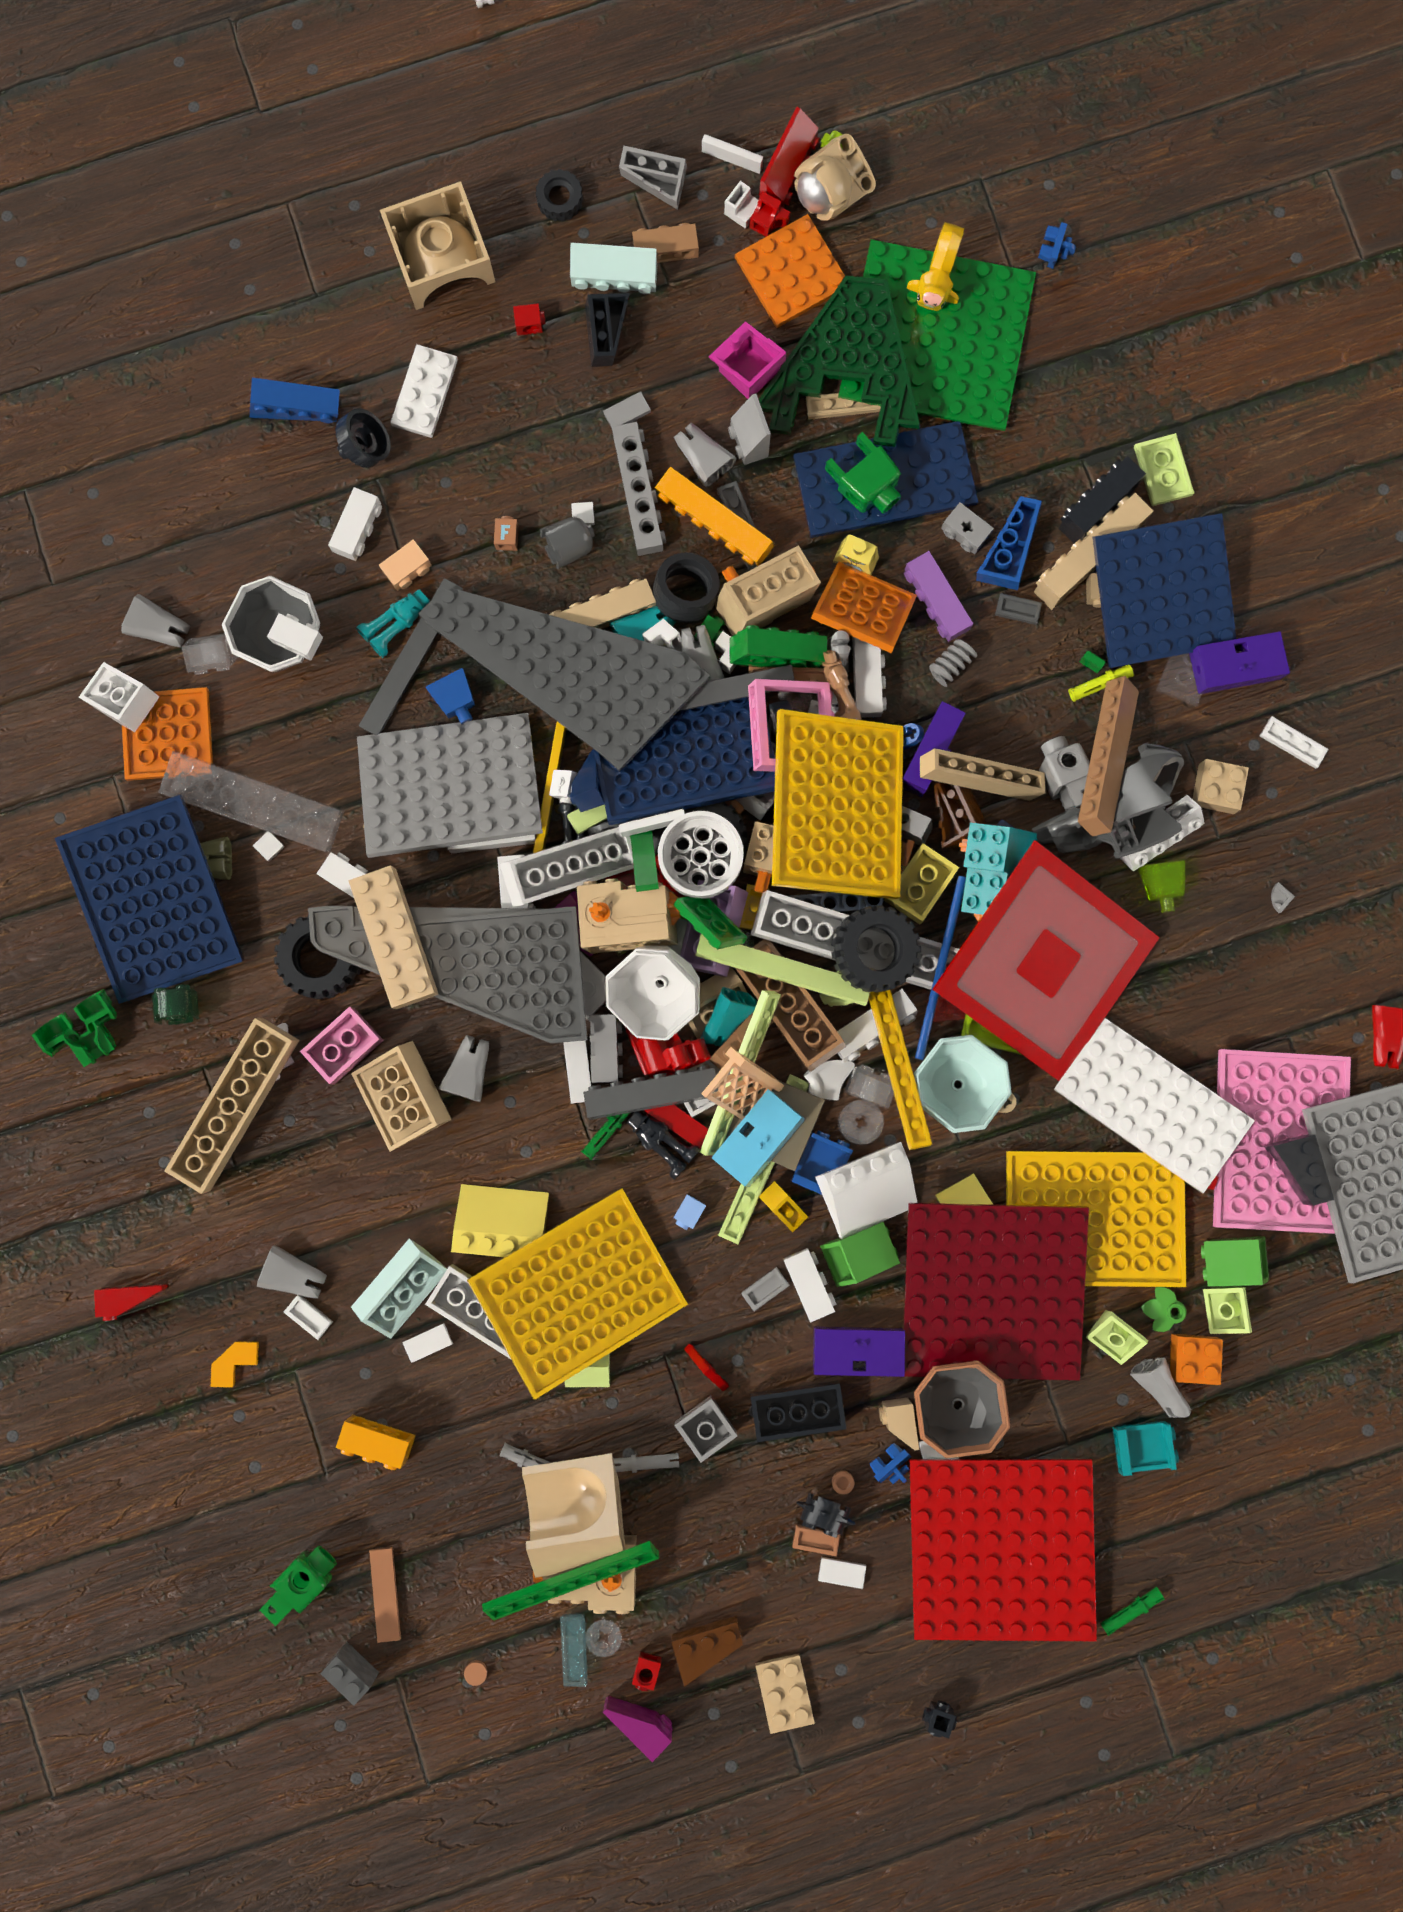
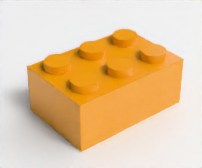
M351 1415L344 1421L336 1448L340 1449L344 1455L354 1456L356 1454L362 1456L363 1461L369 1463L377 1461L383 1463L387 1469L397 1470V1468L401 1469L408 1461L416 1435Z

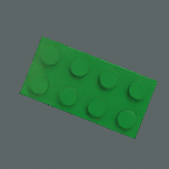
M757 625L746 626V629L738 631L737 634L729 638L730 664L757 667L792 665L795 668H816L825 662L823 652L827 651V636H821L818 632L803 634L799 633V630H787L784 632L779 631V628L776 627L759 629Z

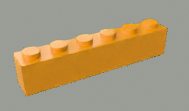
M672 467L667 470L656 485L657 497L666 504L671 502L675 505L674 509L682 516L689 515L692 518L691 522L700 529L704 526L709 530L708 534L717 541L719 539L723 540L726 543L725 547L733 553L738 551L743 555L742 559L752 566L754 563L760 566L774 548L772 540Z

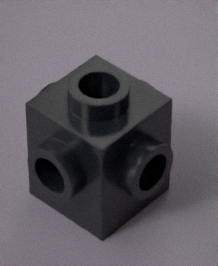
M938 1700L937 1703L931 1701L929 1708L925 1707L922 1721H925V1727L931 1735L950 1738L951 1731H954L956 1727L957 1717L949 1703Z

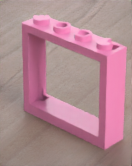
M755 679L748 685L754 771L774 772L776 759H769L765 691L818 693L819 714L834 716L831 708L833 693L830 690L829 682Z

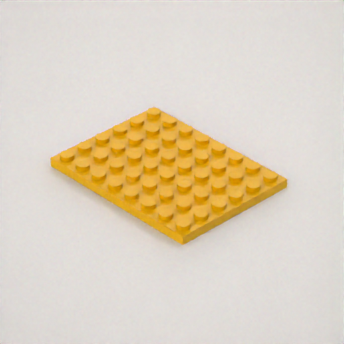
M784 709L777 711L772 886L890 899L900 898L903 726Z
M1006 1151V1205L1089 1207L1085 1286L1186 1287L1184 1180L1144 1152Z
M622 1188L467 1279L533 1399L542 1396L688 1305Z

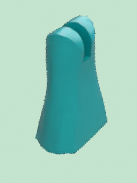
M655 605L639 613L610 622L609 625L613 633L644 641L642 634L662 619L666 620L672 627L677 621L671 620L666 616L659 620L664 614Z
M722 987L713 1013L702 1032L701 1038L703 1037L706 1044H714L721 1047L739 1025L754 1012L757 1000L747 992L737 991L735 993L730 988Z

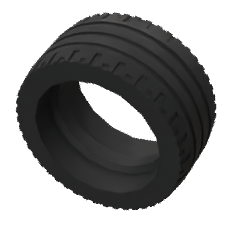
M685 552L668 557L658 569L653 584V596L656 606L666 617L677 622L691 623L701 620L709 614L717 600L720 588L718 572L712 563L698 554ZM676 575L691 576L703 585L706 596L696 601L682 600L674 596L668 589L666 580Z

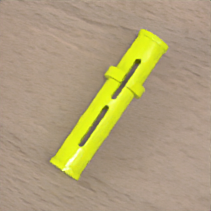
M1130 664L1113 671L1108 670L1102 676L1070 688L1068 692L1072 701L1075 702L1104 689L1107 681L1123 676L1130 678L1134 676V672Z

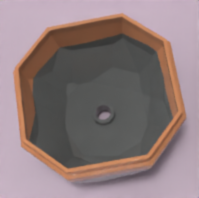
M979 1361L933 1366L914 1391L920 1439L945 1458L991 1453L1010 1428L1004 1380ZM957 1400L961 1401L959 1408L954 1407V1402Z

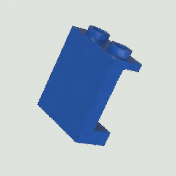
M819 1130L817 1134L811 1133L791 1182L822 1195L815 1177L847 1164L850 1155L853 1153V1150L849 1149L850 1144L839 1139L835 1143L829 1140L830 1135Z

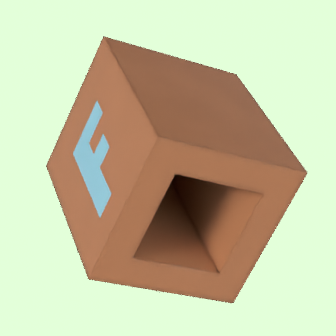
M502 516L501 519L495 518L494 545L496 550H518L519 525L517 519L510 516Z

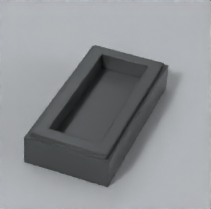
M1000 593L995 616L1037 625L1042 602Z

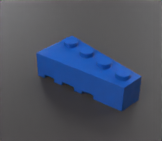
M252 377L250 418L321 421L323 423L337 422L340 390Z
M1020 496L982 566L977 571L976 581L1014 590L1019 589L1042 501Z

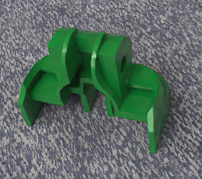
M104 989L91 995L73 1008L86 1025L88 1031L79 1035L73 1029L74 1024L64 1012L39 1027L32 1034V1037L44 1053L53 1057L61 1049L69 1046L83 1067L90 1063L95 1064L97 1062L96 1059L102 1055H110V1051L116 1048V1044L104 1023L111 1019H116L117 1012L112 1007V1001Z

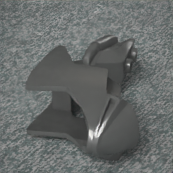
M1144 743L1138 746L1141 759L1123 771L1112 832L1091 836L1078 823L1080 809L1071 808L1032 828L1033 832L1037 833L1038 843L1054 842L1059 853L1089 850L1104 841L1113 846L1115 850L1114 857L1121 858L1170 839L1182 830L1181 824L1165 811L1166 805L1173 803L1170 795L1179 772L1184 765L1182 755L1174 749L1156 744Z

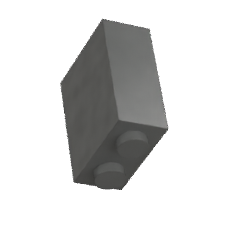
M346 1641L320 1674L354 1706L370 1689L379 1672Z

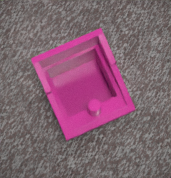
M744 322L709 358L719 366V372L749 399L751 395L757 394L777 374L780 366L786 361V352L771 339H767L750 324Z

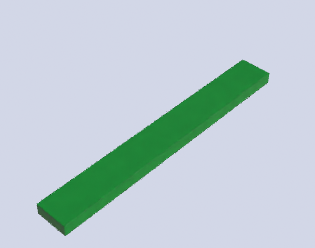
M650 1541L485 1602L482 1604L483 1612L492 1620H497L660 1558L659 1551Z

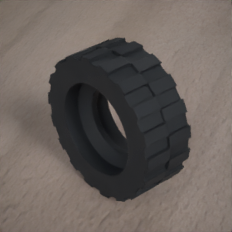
M558 169L550 170L549 173L546 172L539 179L538 185H536V199L541 213L545 214L548 219H553V221L559 220L562 222L572 219L574 215L578 214L583 202L582 187L579 179L577 180L576 176L567 170ZM556 186L567 188L570 193L569 200L562 205L552 203L549 199V193L552 188Z

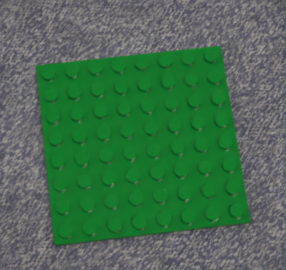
M871 240L863 277L887 279L917 414L1005 431L1036 272L956 256L949 277L953 283L951 290L959 296L958 303L946 302L941 310L934 311L919 306L917 302L918 293L907 288L909 281L920 280L922 274L929 271L934 252ZM842 380L838 398L864 403L861 400L865 382ZM866 403V404L881 406V404Z

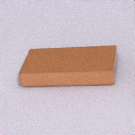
M796 1524L792 1548L837 1556L840 1534H838L837 1538L824 1534L825 1529L816 1528V1530Z

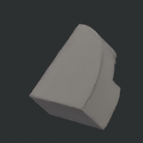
M1277 882L1272 889L1271 901L1275 910L1281 913L1295 896Z

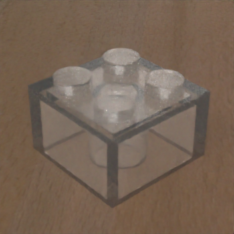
M225 634L192 638L182 646L187 673L194 672L195 675L207 673V669L216 668V671L228 670L229 666L233 665L238 656L231 653Z
M865 1065L854 1067L844 1093L883 1109L889 1108L894 1096L890 1076L885 1073L876 1075L873 1073L874 1069Z

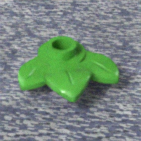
M1156 1287V1299L1145 1302L1141 1307L1145 1315L1155 1319L1153 1330L1158 1332L1170 1330L1174 1323L1182 1322L1187 1314L1184 1304L1177 1301L1174 1292L1165 1287ZM1173 1308L1178 1309V1314L1175 1316L1171 1314Z

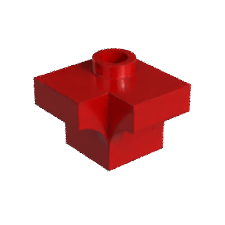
M762 192L758 204L750 217V228L767 237L774 229L783 228L788 225L790 211L781 207L780 200Z

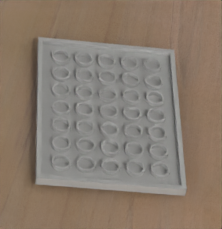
M528 713L467 721L463 724L459 722L357 737L366 855L368 858L543 833Z
M1403 1082L1302 1109L1308 1134L1316 1135L1334 1200L1328 1201L1327 1205L1348 1283H1356L1402 1270Z

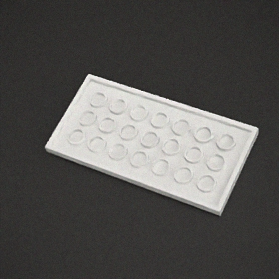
M1104 1018L1089 1042L1084 1046L1054 1088L1056 1092L1202 1194L1255 1121L1106 1018Z

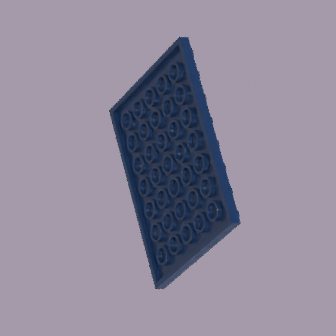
M749 697L678 711L620 772L600 753L594 750L609 825L775 791V771H754ZM768 731L769 759H775Z
M182 795L55 838L119 1004L244 961Z

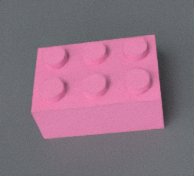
M349 1007L300 1052L329 1084L335 1085L375 1049L383 1039L355 1008Z

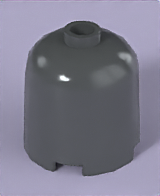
M569 517L540 529L541 538L545 537L548 544L544 548L552 564H557V569L586 556L593 547L592 537L595 536L590 524L586 525L579 517Z

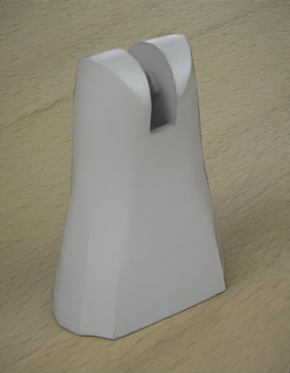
M690 423L685 429L692 439L689 440L681 431L674 439L690 462L703 486H710L719 478V472L723 475L733 467L736 457L711 439L699 427Z
M137 594L124 618L121 631L122 634L182 647L184 639L169 631L174 629L177 632L188 634L190 625L165 611L146 597Z
M696 626L698 641L693 642L694 638L690 628L681 629L682 652H685L710 675V679L707 682L725 679L706 626Z
M839 630L827 640V651L832 650L836 652L837 659L841 660L844 669L848 673L850 671L848 656L850 653V646H848L849 635L847 632Z
M466 1035L438 1089L481 1102L489 1041L481 1039L474 1054L471 1052L475 1037Z
M273 1245L257 1281V1287L309 1298H318L321 1289L307 1284L306 1281L309 1279L313 1282L324 1284L327 1275L299 1260L282 1248Z
M1166 1358L1145 1359L1133 1367L1130 1375L1158 1401L1169 1418H1185L1190 1415L1191 1408L1177 1388Z

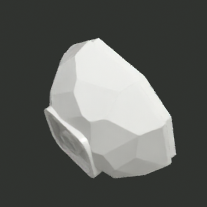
M668 946L638 947L606 975V1006L636 1038L669 1040L699 1013L700 978L692 965ZM658 980H662L664 985L659 984Z

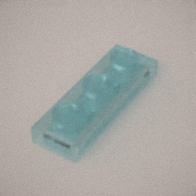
M563 1614L560 1616L563 1686L585 1687L588 1684L585 1615Z

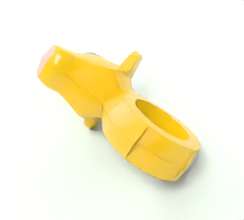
M945 222L929 271L922 274L920 280L908 282L907 288L918 293L917 302L919 306L939 311L946 302L958 303L959 296L951 290L953 283L949 276L958 253L964 228Z

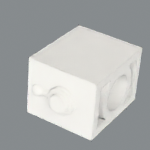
M554 770L549 795L559 799L561 804H572L569 794L572 793V782L578 773L568 770Z

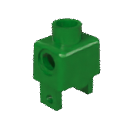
M861 432L857 436L856 444L865 453L866 457L846 474L832 458L826 462L825 470L839 485L838 491L861 513L867 512L875 505L884 514L902 497L895 489L901 473L881 446L876 447Z
M320 1545L311 1553L309 1551L301 1552L270 1585L277 1592L265 1603L260 1611L275 1627L293 1608L301 1614L331 1581L332 1575L330 1571L337 1565L334 1557ZM301 1572L306 1573L309 1576V1580L304 1579ZM270 1605L277 1611L276 1613L269 1611Z

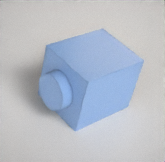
M687 1194L674 1216L677 1220L675 1224L685 1230L688 1227L693 1229L706 1205Z

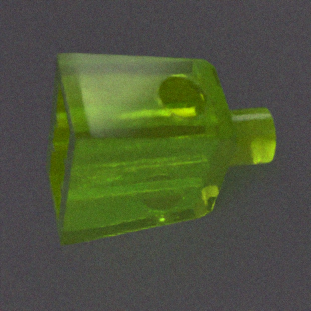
M1185 860L1141 866L1139 873L1148 900H1160L1162 913L1175 911L1174 899L1184 896Z

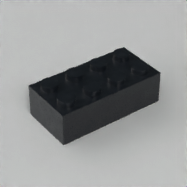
M1129 456L1123 461L1118 459L1111 466V470L1106 475L1103 474L1095 482L1091 490L1088 488L1080 496V500L1076 505L1073 503L1064 512V516L1060 519L1062 523L1059 530L1074 544L1079 539L1083 540L1087 535L1086 533L1095 524L1098 526L1102 518L1110 510L1114 511L1118 503L1125 496H1129L1146 475Z
M838 1380L750 1393L757 1442L846 1429L842 1394Z

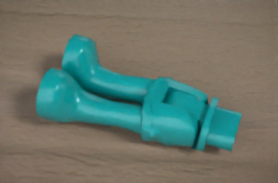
M419 589L413 594L409 593L408 597L392 603L390 608L370 623H361L356 627L359 634L367 642H370L372 648L381 658L388 654L387 644L405 628H410L419 616V612L430 602ZM395 618L397 620L382 633L375 636V634L392 619Z

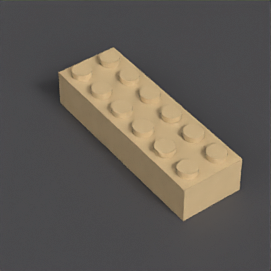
M1136 493L1130 498L1125 496L1118 503L1114 511L1110 510L1102 518L1098 526L1095 524L1086 533L1087 535L1083 540L1079 539L1071 547L1067 555L1064 553L1051 569L1048 568L1040 576V579L1036 582L1038 586L1034 593L1053 610L1090 573L1096 570L1092 537L1141 528L1153 513V510Z
M390 865L348 880L391 1008L399 1009L439 995L397 870Z

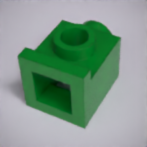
M708 615L702 625L706 626L713 649L715 650L714 642L722 633L725 622L717 616L711 617ZM697 633L694 636L695 641H698Z

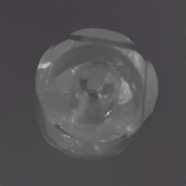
M852 1101L845 1105L839 1113L838 1127L840 1133L851 1143L869 1144L876 1140L883 1130V1114L870 1101ZM863 1116L866 1125L858 1128V1123L855 1120Z

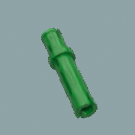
M630 1113L607 1117L608 1120L581 1152L592 1160L617 1128L620 1129L623 1126L622 1122Z
M1156 1586L1147 1594L1141 1597L1137 1596L1134 1602L1100 1624L1109 1636L1141 1614H1147L1149 1609L1164 1601L1165 1598Z

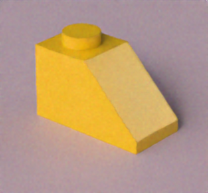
M775 1181L759 1196L792 1232L808 1218Z

